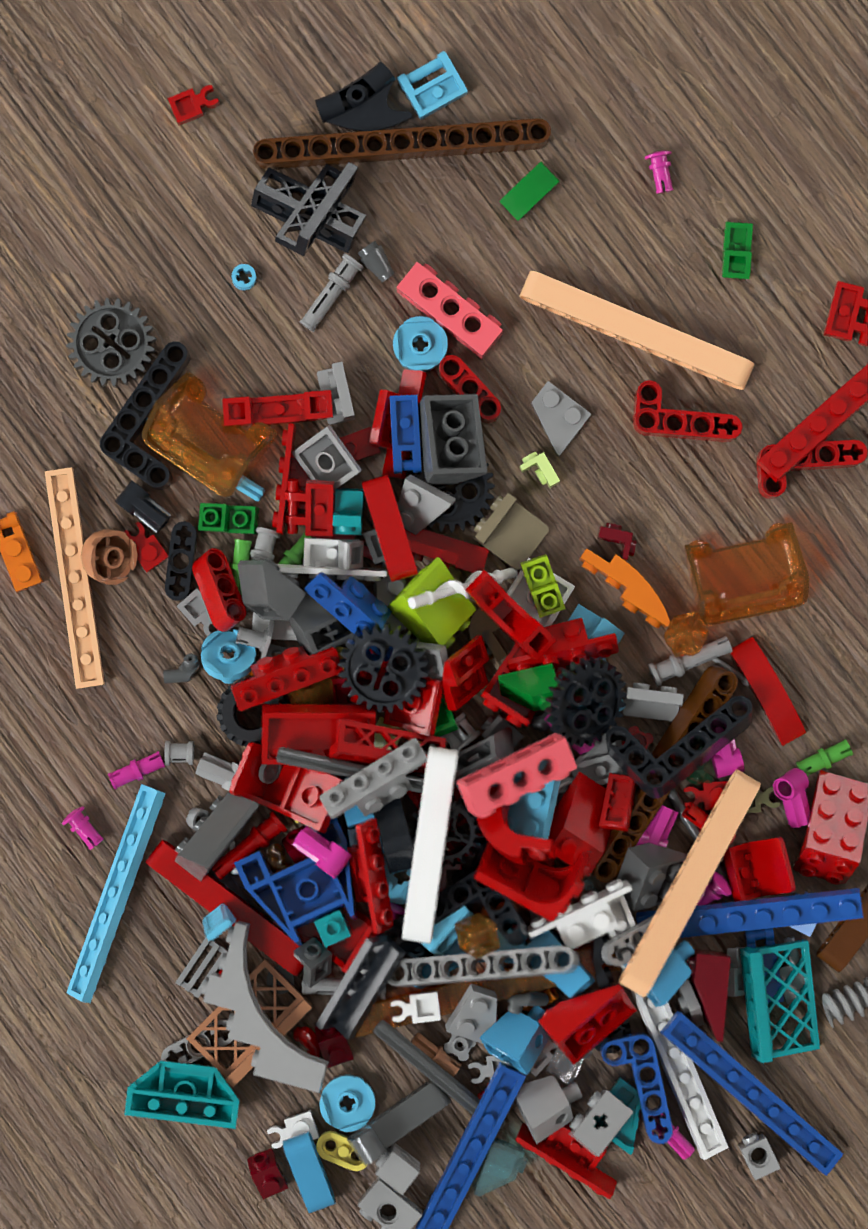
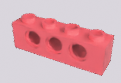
M416 262L396 287L397 293L427 317L438 323L447 333L482 360L501 337L503 330L500 326L502 324L489 314L486 317L479 311L480 306L471 298L467 297L465 300L458 295V288L451 282L446 280L443 283L436 277L438 273L426 263L422 266ZM426 286H434L438 293L433 298H427L423 295L422 291ZM448 303H455L459 307V311L454 315H448L443 308ZM469 320H476L481 327L476 332H470L465 328V323Z
M554 733L456 782L468 811L476 817H486L493 814L495 808L501 805L516 803L520 800V796L528 792L534 793L542 790L545 784L552 780L558 781L570 775L569 772L577 769L566 738ZM546 759V767L539 771L540 762ZM519 771H522L521 780L514 783V776ZM497 783L496 792L493 795H489V788Z

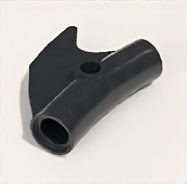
M382 62L376 64L372 69L347 86L315 100L323 123L359 132L392 128L410 120L412 114L410 112L392 110L388 107V94L396 78ZM357 96L361 97V99L355 100L354 98Z

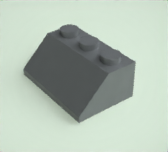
M478 394L423 396L418 405L425 482L429 485H453L486 475L487 465Z
M230 792L224 798L219 795L210 806V809L213 811L207 819L202 816L192 830L196 832L190 840L185 837L175 851L179 854L175 862L199 881H202L252 819L259 805L254 801L242 796H235Z

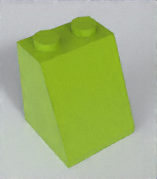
M437 557L421 569L418 575L403 588L387 607L421 642L446 645L447 649L456 640L453 635L458 629L463 632L470 625V616L476 611L470 600L466 599L464 595L456 593L440 598L432 605L427 604L412 609L408 604L409 598L424 594L425 591L435 592L445 582L455 580L442 560Z

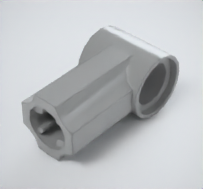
M204 752L195 774L222 785V788L229 791L232 778L236 774L239 764L227 762Z

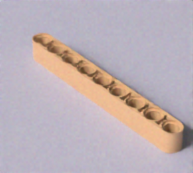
M529 272L519 295L526 302L739 390L745 389L755 365L746 358L539 272Z
M738 769L733 772L622 973L619 983L642 997L648 994L761 786L760 782Z

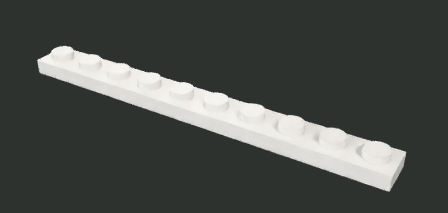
M624 895L608 902L619 926L607 933L609 940L636 925ZM639 932L633 937V943L636 947L642 939ZM625 946L623 948H614L617 956L620 951L629 949ZM622 965L621 968H622V971L624 972L625 966ZM631 990L700 1157L706 1160L729 1148L693 1061L660 1033L673 1017L669 1003L667 1002L661 1007H655L647 995L642 997Z

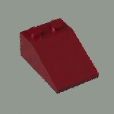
M693 949L695 954L685 961L692 972L689 979L711 1035L716 1041L723 1042L731 957L721 951Z

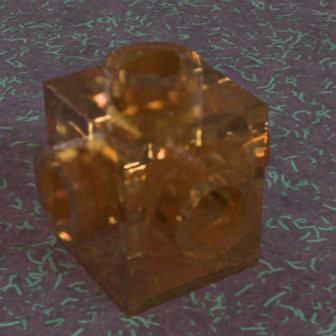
M695 611L675 615L664 637L666 644L671 648L675 657L693 656L701 651L710 632L699 612Z

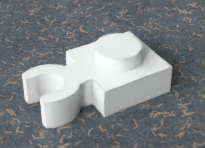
M437 991L410 994V1003H405L400 999L391 1001V1006H400L403 1009L401 1015L392 1017L394 1022H401L407 1016H412L413 1024L441 1020Z
M311 1110L284 1118L285 1127L273 1125L267 1130L268 1134L277 1132L281 1137L279 1141L272 1143V1148H279L283 1145V1140L308 1131L311 1133L313 1140L319 1138Z

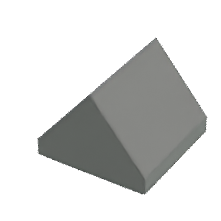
M338 540V568L342 570L362 569L363 541Z

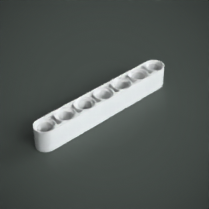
M431 746L429 749L402 933L403 940L431 944L458 764V750Z

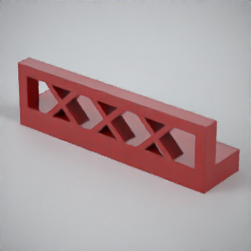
M340 719L337 725L336 743L330 746L329 758L371 765L397 749L398 746L395 744V741L399 738H405L408 741L416 738L417 741L422 742L420 743L421 747L425 743L437 744L438 748H445L446 738ZM345 728L354 729L361 739L356 743L345 742ZM373 733L381 734L388 744L382 748L375 747L368 737ZM427 762L411 771V773L425 775Z

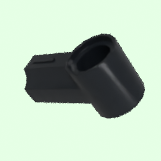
M131 480L115 502L133 517L134 515L138 517L151 530L159 533L169 522L172 515L151 499L150 494Z

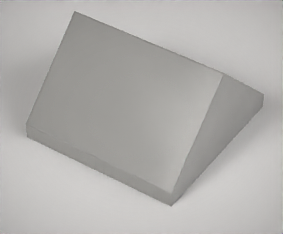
M330 425L292 452L311 480L335 481V489L362 471Z

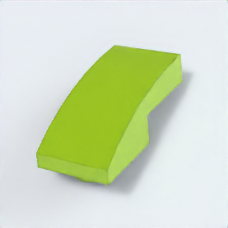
M544 554L520 563L539 618L566 609L547 555Z

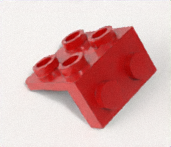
M776 837L749 841L726 849L723 858L734 902L795 891V882L783 838Z

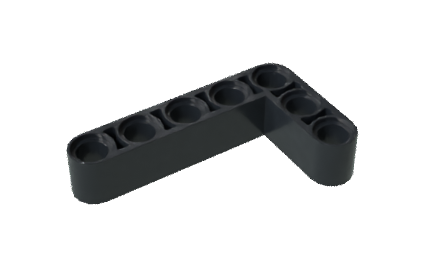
M177 341L170 342L163 348L100 440V448L105 455L157 490H164L171 485L173 478L171 471L133 443L189 364L190 354L182 343ZM176 349L182 350L183 358L180 361H170L172 351ZM159 372H166L168 375L167 381L161 385L155 384V375ZM144 394L152 396V402L147 407H141L138 404L139 398ZM129 416L135 417V427L130 430L124 429L123 421ZM112 439L120 440V448L116 452H109L107 449L108 442ZM136 454L142 455V465L132 468L130 466L131 457ZM156 470H164L166 473L165 480L161 483H154L152 480V475Z
M744 696L731 698L657 759L626 728L621 726L612 727L606 733L608 754L646 795L655 799L661 798L752 724V703ZM737 710H743L746 712V714L738 716L735 715L734 712ZM716 727H722L726 729L722 733H716L712 731ZM617 740H622L625 742L621 746L613 745V743ZM695 744H701L705 746L701 750H694L691 748ZM635 759H641L644 761L640 765L631 764V762ZM674 761L684 763L680 767H672L670 765ZM653 778H658L662 780V782L657 785L649 783V781Z
M476 871L439 893L436 914L441 909L445 910L441 916H435L434 925L464 906L472 913L485 907L496 929L509 944L520 945L526 941L529 930L513 900L489 886L483 888L484 884L474 879ZM469 894L464 902H460L462 896ZM505 902L503 908L496 910L499 903ZM404 914L393 921L394 926L377 934V936L387 934L391 939L397 937L396 943L407 954L422 945V943L402 939ZM517 924L516 930L508 933L509 928Z

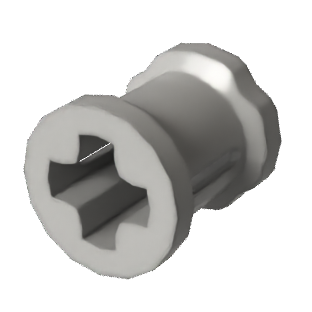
M165 741V765L170 766L171 763L194 765V741H189L188 743Z

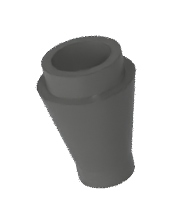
M373 241L357 253L361 258L359 261L378 277L382 283L395 274L382 245H378L376 241Z

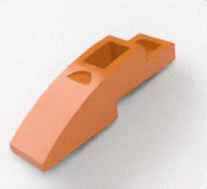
M585 549L579 560L584 562L582 567L594 575L598 571L607 577L605 582L617 590L620 587L624 588L625 590L619 597V599L624 601L622 604L624 608L634 614L637 611L647 616L645 621L657 629L660 626L664 628L669 626L670 619L661 600L636 569L617 554L613 556L610 562H607L589 549Z

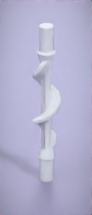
M510 567L504 570H495L489 574L498 584H502L505 580L517 577L518 571ZM483 571L474 572L465 583L449 580L439 586L435 592L425 591L424 594L409 598L408 604L412 609L427 604L432 605L436 600L456 593H460L468 599L471 596L465 589Z

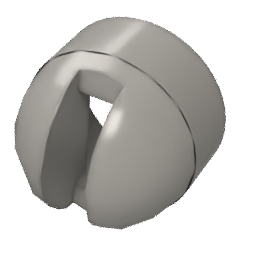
M192 808L186 817L187 825L193 829L198 822L195 821L197 816L200 818L203 816L207 819L210 816L208 811L202 808Z

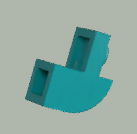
M336 489L335 512L333 514L334 534L362 535L363 489Z

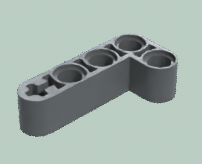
M429 1080L364 1127L357 1130L347 1138V1141L362 1164L369 1165L387 1152L386 1148L442 1110L452 1100L447 1093Z

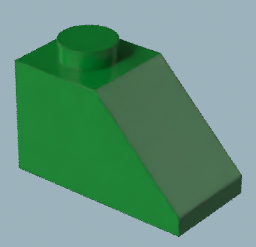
M552 663L498 675L501 695L532 711L544 710L551 706V703L547 702L545 698L553 695L549 687L557 686Z

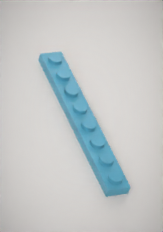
M144 784L140 786L66 992L81 1002L91 1003L93 994L96 991L98 980L106 963L107 955L115 938L116 930L124 913L126 902L134 885L135 877L143 860L145 849L166 794Z

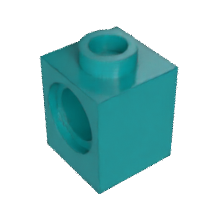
M342 908L314 921L325 947L348 938L353 934Z

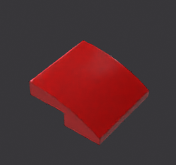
M477 635L444 663L443 690L448 710L457 711L489 684L483 667L489 661L482 635Z

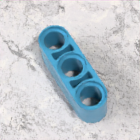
M308 1131L283 1140L282 1143L287 1160L308 1212L313 1213L335 1205V1196L311 1133Z

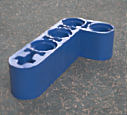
M636 1032L605 1040L600 1047V1054L607 1064L618 1066L631 1063L647 1135L657 1144L668 1142L673 1134V1128L652 1039L645 1033ZM638 1039H645L648 1042V1048L643 1053H637L633 1049L634 1042ZM610 1045H618L621 1048L618 1058L610 1059L606 1056V1050ZM644 1067H652L654 1069L653 1078L648 1081L641 1080L639 1077L640 1070ZM656 1094L660 1097V1103L656 1108L650 1109L645 1104L646 1098L649 1095ZM657 1115L661 1125L666 1127V1129L662 1130V1135L660 1136L656 1132H652V1130L656 1129L653 1116Z

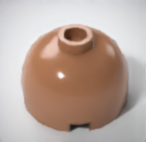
M102 529L94 532L85 540L80 557L82 566L88 576L103 584L117 585L128 578L126 576L130 570L135 569L138 553L136 544L132 539H129L126 533L119 530Z

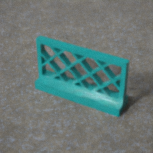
M803 939L759 948H740L751 1056L761 1063L773 1061L772 1058L820 1049L809 941ZM801 948L802 957L795 966L786 958L793 949ZM774 953L779 957L771 970L764 967L763 954ZM783 962L793 968L785 981H782L775 975ZM798 973L804 977L805 981L799 993L789 986ZM772 978L782 984L773 998L767 994L766 986ZM786 989L796 995L787 1009L778 1002ZM801 1000L807 1004L808 1009L802 1020L792 1013ZM775 1005L784 1011L776 1025L770 1021L769 1013ZM791 1016L799 1024L789 1036L781 1028ZM805 1027L810 1031L811 1043L801 1045L795 1039ZM780 1032L787 1038V1041L781 1049L773 1050L772 1041L777 1033Z

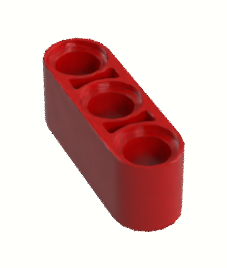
M447 355L444 357L439 365V373L442 380L456 395H466L462 391V387L466 383L475 384L478 388L476 394H478L481 421L484 423L496 421L501 411L499 400L458 356ZM448 363H455L459 367V372L450 376L445 373L444 367ZM485 403H492L496 407V412L492 416H486L481 412V406Z
M209 549L193 563L192 571L212 624L217 630L227 632L246 617V608L226 556L219 549Z

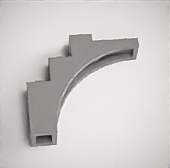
M238 921L235 923V927L230 926L226 942L230 943L228 953H223L220 960L219 969L223 970L222 974L214 972L210 974L209 978L205 977L201 989V994L205 995L203 1002L235 1011V1014L230 1013L226 1025V1030L230 1031L229 1039L261 1047L260 1051L255 1050L251 1066L255 1067L253 1075L319 1093L323 1086L329 1062L310 1055L289 1042L272 1025L262 1011L252 989L247 968V941L250 923Z

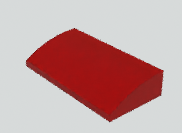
M262 704L261 763L283 764L278 763L276 759L280 747L329 757L330 746L336 743L338 720L345 719L375 725L376 712L374 705L370 710H367V705ZM345 728V742L356 743L361 739L354 729ZM375 733L368 737L373 745Z

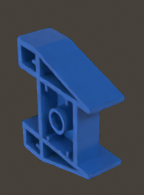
M337 817L331 818L326 833L311 828L330 843L333 841L348 852V839ZM260 851L234 863L245 889L298 946L303 945L297 931L298 928L345 906L350 917L354 921L358 919L349 861L336 879L320 869L311 858L272 875L268 863Z

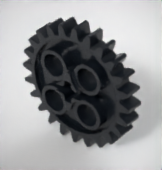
M421 458L422 472L415 473V477L425 481L423 458ZM487 473L456 486V493L453 495L451 492H447L446 494L456 499L453 503L454 510L449 514H440L429 524V528L438 523L440 532L444 530L445 525L449 526L451 533L454 532L455 525H459L460 529L465 531V522L467 521L474 527V517L476 516L480 519L484 517L480 510H490V506L485 500L494 499L492 494L487 493L488 490L495 488V484L487 483V480L493 477V473ZM439 485L437 489L444 491L446 485ZM471 485L475 487L477 496L473 499L464 498L461 491L465 486Z
M375 623L373 631L366 625L362 630L363 635L356 631L353 634L354 641L348 639L345 643L348 649H342L340 653L345 659H340L338 666L345 669L340 671L339 677L347 678L342 687H351L352 689L348 696L352 697L357 694L359 696L357 704L359 705L365 700L367 702V710H370L373 704L377 705L378 713H381L384 706H387L388 711L392 713L395 704L400 710H403L405 701L412 705L415 700L413 695L420 697L422 693L420 687H425L427 684V680L422 677L429 675L430 670L423 668L428 665L429 659L421 658L426 649L416 648L420 641L419 638L413 641L409 640L411 631L406 632L404 635L400 634V625H398L395 631H391L390 623L386 624L384 630H381L379 624ZM369 646L379 647L382 654L374 655L370 652ZM392 646L394 649L386 667V672L379 689H375L374 685L386 657L388 647ZM395 657H405L408 661V664H398L395 660ZM360 671L370 672L373 679L366 680L362 678ZM386 682H396L399 689L392 690L388 688Z
M590 657L589 660L580 658L579 665L572 661L570 671L562 668L563 677L554 678L557 686L549 687L553 695L545 698L547 702L551 703V706L544 709V712L551 715L546 719V722L552 725L550 731L565 737L567 743L571 746L576 744L582 747L584 743L592 746L593 739L601 742V734H606L610 725L618 726L615 718L623 717V714L619 712V708L626 706V703L621 701V698L627 695V692L621 690L626 685V682L620 680L622 673L616 671L615 666L599 658L597 660L594 657Z

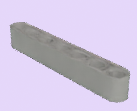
M553 946L402 959L397 968L402 966L405 976L401 981H397L394 971L388 983L399 987H413L568 974L577 969L579 956L571 948ZM567 952L570 956V962L566 967L562 968L559 965L558 958L562 953ZM539 954L542 958V965L534 970L531 967V959ZM508 957H512L514 960V967L510 972H506L503 967V963ZM484 959L487 969L483 974L479 975L476 971V964ZM453 962H457L459 964V972L456 976L452 977L449 974V966ZM430 964L432 974L429 978L424 979L422 969L425 965Z

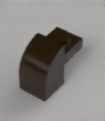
M479 608L470 621V640L477 635H482L489 660L495 658L499 662L507 656L493 634L500 627Z

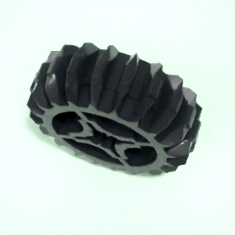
M454 792L449 823L452 819L451 831L455 830V832L447 833L446 843L449 841L460 843L462 841L464 844L453 850H445L443 867L445 866V860H450L451 867H455V858H459L463 864L466 863L467 859L464 853L474 857L475 851L471 846L480 848L482 843L476 838L484 837L482 831L477 829L480 828L478 821L475 820L477 817L468 811L466 805H463L464 799L462 795L459 796L458 801L453 800ZM414 811L412 814L418 821L420 812ZM459 813L467 819L470 826V835L463 833L464 830L457 826L456 821ZM418 821L410 822L409 827L417 830ZM417 831L410 833L411 839H416Z

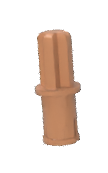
M420 1033L413 1036L410 1041L452 1077L456 1075L462 1065L460 1062L443 1051L442 1046L437 1047Z

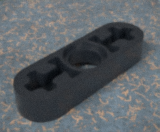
M185 521L177 523L171 532L165 593L174 601L184 600L190 594L192 585V565L195 560L198 534L196 528L191 523ZM183 527H187V530L192 533V536L187 537L185 542L186 547L191 546L190 552L185 549L175 550L176 544L181 546L182 538L177 536L178 531H183ZM178 554H186L189 558V564L184 569H177L174 566L173 561ZM172 571L178 574L188 573L187 579L181 577V586L185 587V591L180 592L179 596H175V592L170 589L171 585L174 586L177 583V577H171Z

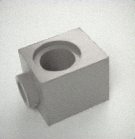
M755 1132L742 1138L743 1142L738 1144V1147L755 1180L781 1169L763 1133L758 1135ZM755 1148L764 1149L765 1153L762 1159H751V1153Z

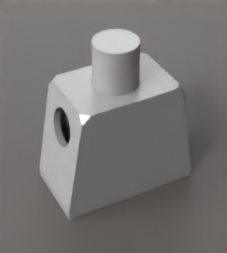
M548 1076L522 1084L515 1098V1103L537 1144L573 1120L570 1103L583 1097L576 1082L561 1089L555 1076Z

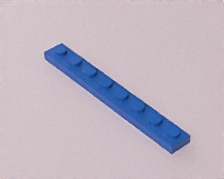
M854 888L699 905L694 908L679 938L863 918L860 889ZM657 910L636 912L637 924L654 915Z
M677 1011L660 1031L666 1039L822 1174L827 1176L843 1156L841 1151L681 1012Z
M499 1063L415 1229H449L526 1078L525 1074L507 1064Z

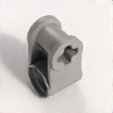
M464 712L456 718L458 728L461 726L467 733V736L460 728L441 736L446 738V742L451 750L459 751L461 748H465L481 734L479 730H475L465 719L466 714Z

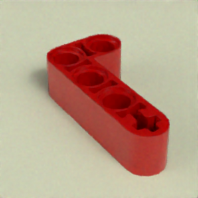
M644 381L636 391L633 427L641 435L731 442L742 431L741 420L732 414L661 409L662 389L655 381ZM644 388H651L654 390L656 397L652 401H647L642 397L641 391ZM642 415L650 416L653 419V427H642L639 423V418ZM670 417L677 418L681 424L680 429L675 431L669 429L667 419ZM701 419L707 423V432L700 433L695 429L694 422ZM714 420L717 421L716 427H723L727 422H729L730 427L735 428V430H733L730 433V435H728L726 429L718 428L715 431V434H713L712 432L715 427Z
M859 440L823 441L804 458L803 463H798L790 471L855 467L866 459L867 447ZM776 444L764 447L758 453L756 462ZM852 447L854 452H858V456L854 460L851 455L840 457V453H846ZM824 448L831 452L832 458L830 462H824L820 459V449ZM757 464L759 493L766 499L777 498L786 489V475L778 481V491L775 493L770 492L766 488V481L772 478Z
M388 474L361 482L391 582L418 575Z

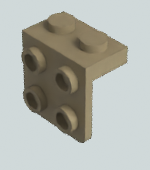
M507 493L504 498L499 495L490 509L494 512L488 520L483 517L474 528V531L477 533L474 540L510 567L519 570L521 569L520 563L527 561L548 533L549 527L518 504L515 497Z

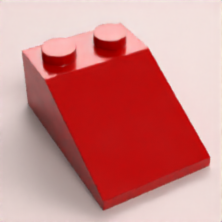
M579 771L554 810L548 839L552 840L557 847L555 856L569 865L574 864L584 851L589 853L587 863L590 864V868L586 874L589 877L605 852L611 829H603L599 826L606 788Z
M616 985L559 1002L555 1007L549 1008L538 1022L561 1052L575 1065L637 1010L620 985Z

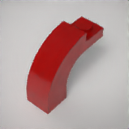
M485 570L465 589L474 599L475 603L536 661L556 642L552 635L537 620L522 609Z
M491 786L489 788V795H493L497 787ZM504 804L495 808V812L489 816L477 817L479 827L486 839L499 854L508 860L525 865L527 854L530 858L544 861L546 857L555 859L557 847L552 840L519 835L510 829L508 824L510 805Z

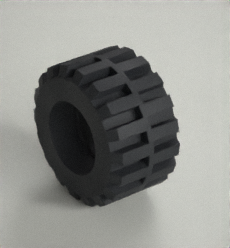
M247 679L237 680L236 683H239V682L244 681V680H247ZM232 683L220 696L221 700L217 705L219 727L227 735L228 739L238 745L247 746L250 742L261 745L262 726L256 729H249L241 725L237 719V705L231 690ZM283 696L267 701L266 704H287Z

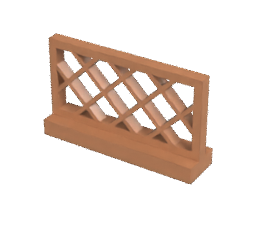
M266 958L249 974L250 981L254 979L252 989L256 998L257 990H273V1006L260 1007L262 1010H273L272 1025L285 1036L312 1008L313 1004ZM264 968L273 975V986H257V975ZM277 980H278L283 986H277ZM277 990H288L296 999L289 1006H277ZM218 1006L186 1039L214 1067H217L226 1078L225 1080L234 1087L253 1068L251 1062L255 1050L260 1051L261 1047L251 1044L249 1046H238V1041L234 1040V1046H218V1030H226V1026H218V1014L222 1010H231ZM277 1010H284V1011L277 1017ZM214 1019V1026H207ZM202 1030H214V1046H203L195 1037ZM208 1050H214V1056ZM218 1050H234V1062L227 1069L218 1061ZM238 1050H244L238 1057Z

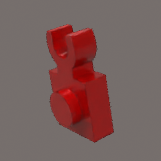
M212 85L203 87L197 95H195L193 88L167 98L179 126L204 116L201 108H215L220 104L218 98L211 101L206 99L207 94L214 91Z
M136 522L135 524L139 528L137 536H131L128 530H125L124 533L137 544V560L148 573L167 560L169 555L153 534L146 538L144 525Z
M728 781L702 782V790L687 786L683 788V792H693L695 798L692 802L696 806L703 802L704 810H712ZM684 802L685 806H687V805L689 806V803H691V802Z

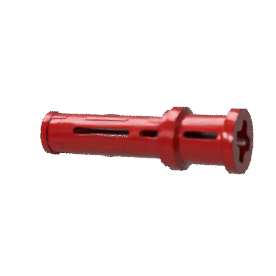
M273 811L269 813L270 817L258 827L253 826L250 831L251 834L218 860L211 868L220 880L236 868L235 862L252 855L261 846L267 848L270 845L269 842L274 837L288 830Z

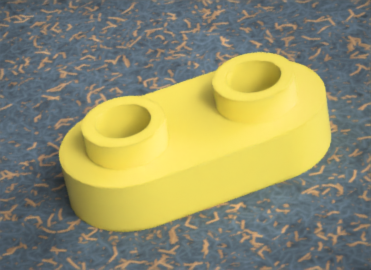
M327 1131L318 1138L316 1149L319 1156L324 1160L352 1171H360L367 1167V1165L362 1164L360 1159L355 1160L352 1158L351 1153L354 1150L347 1141L348 1136L335 1131ZM332 1140L336 1143V1147L328 1149L326 1142Z

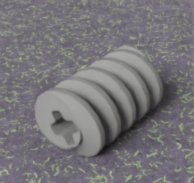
M868 977L863 981L864 987L860 982L856 981L853 983V990L848 985L843 986V994L838 989H834L832 993L833 999L828 993L822 994L824 1012L832 1028H834L833 1019H837L843 1025L844 1015H847L851 1021H854L855 1011L861 1017L865 1016V1008H868Z

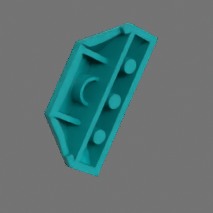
M161 1060L128 1086L124 1115L236 1129L240 1100L217 1067Z

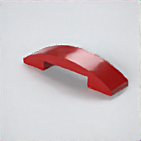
M332 390L256 398L248 396L222 399L224 426L277 425L334 418Z
M751 637L732 648L733 652L730 654L766 714L769 724L781 746L805 734V728L788 694L755 639Z

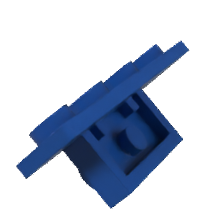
M320 572L304 588L306 593L353 634L357 631L363 635L362 630L366 625L373 631L375 623H378L381 630H384V625L392 613L383 601L377 599L361 582H358L351 575L340 588L323 572ZM369 646L377 655L382 654L379 647ZM392 646L388 647L384 661H388L391 658L394 649Z

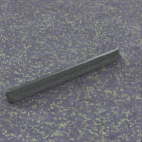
M284 747L278 749L276 757L278 763L344 777H351L369 766ZM406 774L413 786L410 791L423 793L425 777Z
M385 1020L377 1023L373 1030L374 1034L472 1115L474 1114L480 1102L479 1098ZM505 1120L503 1121L498 1133L505 1127Z

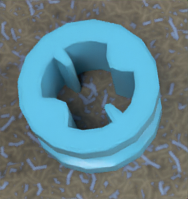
M240 264L232 271V281L235 287L240 290H248L256 283V273L250 265ZM240 271H244L245 274L251 273L252 277H249V283L245 284L243 281H237L236 277H240Z

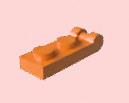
M15 511L7 514V517L0 519V552L15 591L20 592L43 583L20 520ZM12 527L14 534L5 537L3 530Z

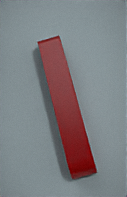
M162 839L145 862L209 912H212L219 905L225 904L236 917V922L250 923L248 941L288 972L298 977L304 965L294 957V950L300 946L284 930L274 925L272 920L210 873H207L203 880L199 881L175 862L179 853L175 851L176 848Z

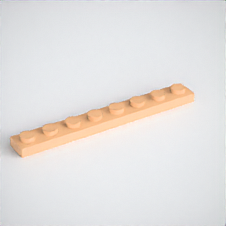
M70 467L45 471L76 689L105 685L90 579L82 566L80 557L84 538L74 469Z

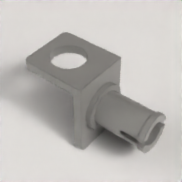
M270 620L268 628L264 632L243 628L242 626L239 627L236 644L259 648L261 652L260 659L272 657V653L282 654L284 650L288 649L270 644L274 620Z

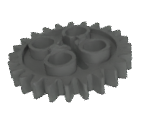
M106 298L104 306H101L95 300V309L93 310L87 305L84 306L87 314L84 316L77 313L76 315L80 322H71L70 325L75 329V332L67 333V336L73 342L66 344V347L75 351L68 357L70 360H78L73 367L76 370L84 368L81 373L83 378L92 374L90 382L93 384L100 378L103 387L107 386L109 380L114 388H117L118 380H122L125 385H128L129 376H132L137 381L136 371L140 370L146 373L143 363L153 362L147 354L156 353V350L149 346L150 343L156 342V338L148 336L149 333L154 331V328L152 326H144L149 321L148 317L143 316L139 318L141 309L138 307L131 311L132 304L129 301L122 307V302L119 298H117L114 305ZM110 317L115 318V327L111 330H105L103 328L104 321ZM97 327L108 338L114 340L120 348L130 355V358L126 359L115 348L108 346L105 340L96 334L92 328ZM129 335L137 336L136 345L130 348L125 347V338ZM89 339H98L99 344L95 350H86V343ZM111 356H118L120 359L118 366L115 368H108L106 365L108 358Z

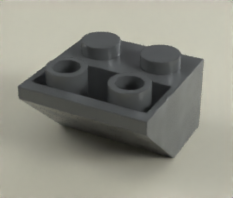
M240 560L238 572L243 604L263 620L289 621L306 594L299 588V582L290 576H284L278 571L280 569L279 566L271 560Z
M309 594L304 596L289 620L299 646L304 648L308 656L331 647L336 648L346 643L348 639H353V633Z
M507 727L459 752L455 784H457L456 781L513 754L512 729Z
M652 843L628 848L617 878L622 881L627 880L633 889L623 894L628 907L635 912L660 905L687 854Z

